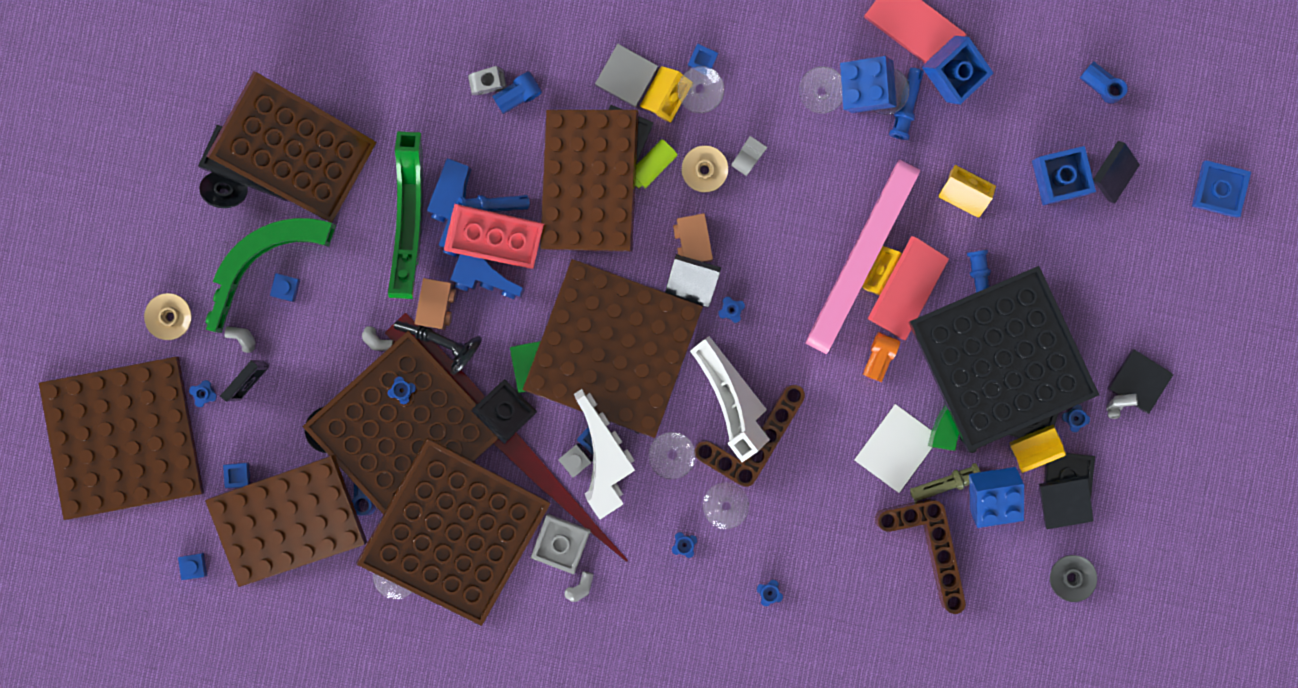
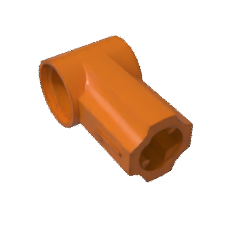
M878 332L872 343L871 355L862 375L882 382L890 361L897 354L900 341Z

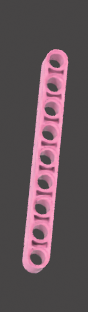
M900 159L898 160L805 344L825 354L830 350L920 173V169Z

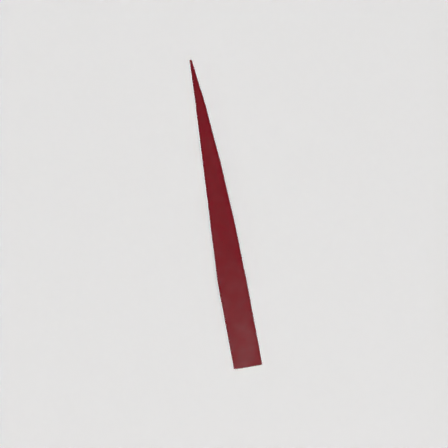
M404 313L398 319V321L418 327L407 313ZM393 324L385 334L391 340H394L395 343L405 332L394 329ZM416 339L476 404L485 397L462 370L455 375L450 373L453 361L436 343ZM517 433L505 444L500 439L494 443L533 482L580 524L590 529L594 536L623 560L628 561Z

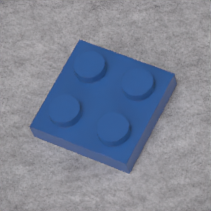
M1207 160L1203 161L1192 207L1235 218L1240 217L1251 171Z

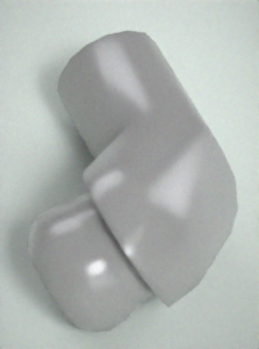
M228 326L225 328V338L237 339L245 353L254 351L256 342L248 329Z
M368 326L364 328L362 339L372 350L386 351L394 344V340L380 339L376 335L374 327Z
M1137 394L1115 396L1106 407L1108 417L1117 419L1121 416L1120 411L1124 406L1138 405Z
M583 571L580 584L574 588L568 587L565 590L566 599H569L571 602H577L587 596L590 592L594 574Z

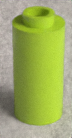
M663 139L636 165L635 186L638 189L641 186L646 189L678 156L675 150Z

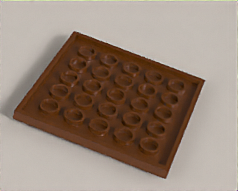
M571 259L523 391L583 412L574 395L582 389L586 395L589 393L592 395L597 403V406L594 408L598 414L603 412L609 422L655 438L703 307Z
M409 331L302 426L329 456L335 455L338 466L382 514L387 509L426 438L473 462L499 439L471 411L477 404ZM396 377H402L405 382L413 383L416 386V390L411 393L407 404H401L398 399L388 396V390L392 388ZM401 388L400 393H403L404 389Z
M179 357L39 383L63 520L204 494Z
M426 438L356 564L482 626L551 503L443 445Z

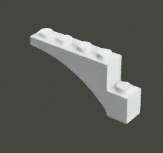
M709 336L690 352L708 377L719 400L729 435V442L727 444L743 462L758 452L770 440L756 422L767 409Z
M581 389L574 395L587 419L593 447L591 482L589 490L584 494L598 518L602 519L623 505L620 497L623 495V492L617 485V482L635 471L632 462L635 460L628 449L623 451L619 444L622 443V440L616 431L611 433L607 425L610 422L604 413L598 414L594 408L597 406V403L590 393L586 395Z

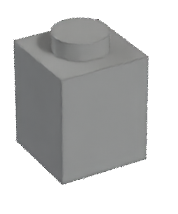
M578 443L558 459L573 478L592 463V460Z

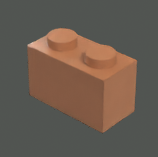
M705 214L677 218V224L673 225L675 239L680 238L681 247L677 248L678 255L701 262L713 261Z
M423 278L415 318L416 325L443 330L446 329V325L450 326L452 312H449L450 303H454L456 297V289H453L454 284Z

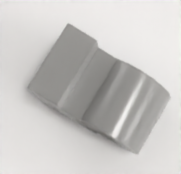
M498 66L468 75L472 95H482L494 91L499 92L507 87L504 70Z
M750 136L731 166L747 176L764 154L767 147Z

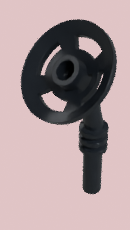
M398 320L394 324V329L405 333L409 331L412 335H415L416 339L426 342L432 341L452 350V354L455 355L450 370L452 375L457 374L467 364L482 341V338L477 336L463 345L461 342L457 343L433 332V329L421 325L417 327Z

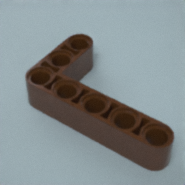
M789 385L783 389L761 426L763 431L773 429L775 432V439L767 442L760 449L763 452V459L761 461L755 462L749 457L741 462L738 458L707 440L696 444L694 453L697 459L743 487L753 485L805 398L804 390L797 385ZM790 389H796L799 392V398L795 402H791L787 398ZM779 409H785L787 412V419L783 422H778L775 418V413ZM703 445L710 446L712 450L711 455L707 458L701 457L698 453L699 448ZM723 457L731 459V467L727 470L719 467V460ZM748 469L751 471V479L749 481L743 482L739 479L741 470Z
M925 499L916 503L912 502L879 510L875 515V523L883 531L892 532L923 525L940 603L951 614L961 613L966 603L943 504L934 499ZM935 504L938 511L934 516H929L927 509L930 505ZM913 509L915 512L913 520L906 521L904 518L905 512ZM890 514L892 517L891 524L883 526L881 523L882 517ZM941 527L943 531L942 536L934 539L932 536L933 530ZM946 550L948 553L947 559L939 562L937 559L938 553ZM951 573L953 576L952 582L944 585V575ZM956 596L958 599L957 605L955 607H948V600Z

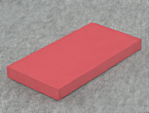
M876 0L864 15L865 19L924 63L954 36L967 35L922 0Z
M454 203L444 250L533 269L544 224Z
M911 236L868 320L906 341L912 330L908 322L919 317L949 258L920 239Z

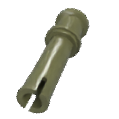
M973 463L972 467L960 471L957 469L953 470L949 476L910 488L912 498L916 503L917 501L955 488L963 490L964 486L969 485V474L978 473L980 470L976 463Z

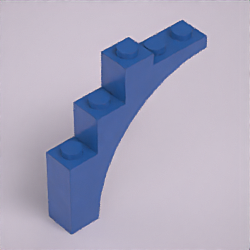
M448 158L427 208V211L432 214V219L443 223L445 219L448 220L439 242V246L443 248L447 238L454 203L457 204L458 197L466 199L467 185L472 170L469 166ZM443 250V253H446L453 257H456L457 253H452ZM462 254L458 258L450 279L456 282L454 287L467 292L469 288L475 290L478 281L481 282L480 287L493 291L494 287L503 290L501 295L511 299H515L516 296L522 297L524 288L508 281L495 271L485 259Z

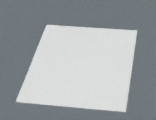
M895 404L857 455L855 461L900 493L932 449V447L928 446L932 430Z

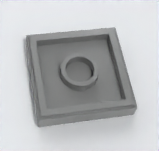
M617 44L598 77L595 86L636 108L658 66Z
M547 513L531 558L575 574L591 530Z

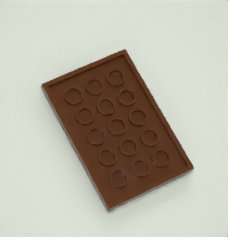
M253 71L206 156L332 223L377 142L258 72Z
M546 110L541 223L544 226L540 249L633 252L639 111Z
M335 455L205 500L238 587L363 546L367 543Z

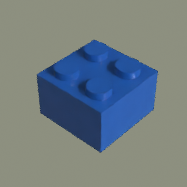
M954 36L922 66V69L944 100L948 103L960 105L993 74V71L972 40L965 36Z
M887 56L840 63L843 110L857 113L897 107L894 60Z
M1085 146L1040 156L1032 160L1043 206L1096 192Z
M1016 467L969 474L970 512L977 528L1024 521V483Z

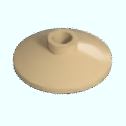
M698 146L687 153L682 163V176L689 187L698 192H711L718 189L725 182L728 175V163L725 156L718 149L711 146ZM706 166L709 168V172L702 174L700 168Z
M170 293L154 297L148 303L144 313L147 329L152 335L162 340H173L181 337L190 327L192 313L188 303L182 297ZM169 313L174 314L172 321H169L167 318Z

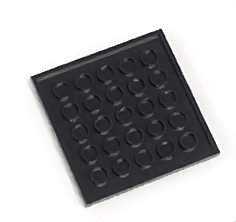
M1039 266L908 322L967 452L1099 396V392Z

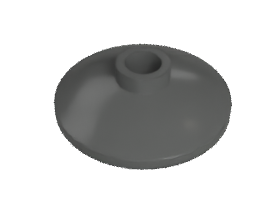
M1067 555L1060 558L1053 565L1050 572V585L1054 593L1061 599L1068 602H1080L1094 592L1097 585V573L1092 563L1086 558L1078 555ZM1070 573H1073L1075 576L1073 581H1068L1067 579Z

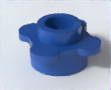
M725 297L722 310L718 313L719 317L731 319L733 323H737L741 320L740 313L745 308V304L743 301L737 302L732 300L731 297ZM731 307L734 308L733 312L729 310Z
M396 377L392 388L388 390V396L398 399L401 404H407L411 393L415 392L416 386L413 383L405 382L402 377ZM401 388L404 389L403 393H400Z
M208 380L202 381L198 386H191L189 389V393L193 395L197 407H203L205 403L214 402L217 398L214 389L211 387V382Z
M1076 405L1068 413L1062 414V420L1068 423L1072 432H1078L1081 427L1090 422V417L1082 410L1081 405Z
M682 532L676 533L675 545L672 547L673 554L685 555L687 558L693 557L694 544L697 543V538L694 535L686 536Z
M771 580L768 584H759L756 590L760 593L763 606H769L772 603L782 601L783 595L779 592V583L776 580Z

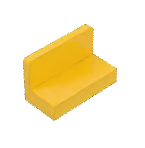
M661 66L640 107L654 112L664 121L671 123L693 82L679 71Z
M954 165L946 184L939 193V198L979 218L993 199L996 185Z
M882 246L862 288L880 296L902 253Z
M1054 424L1009 442L1022 473L1066 456L1063 443Z

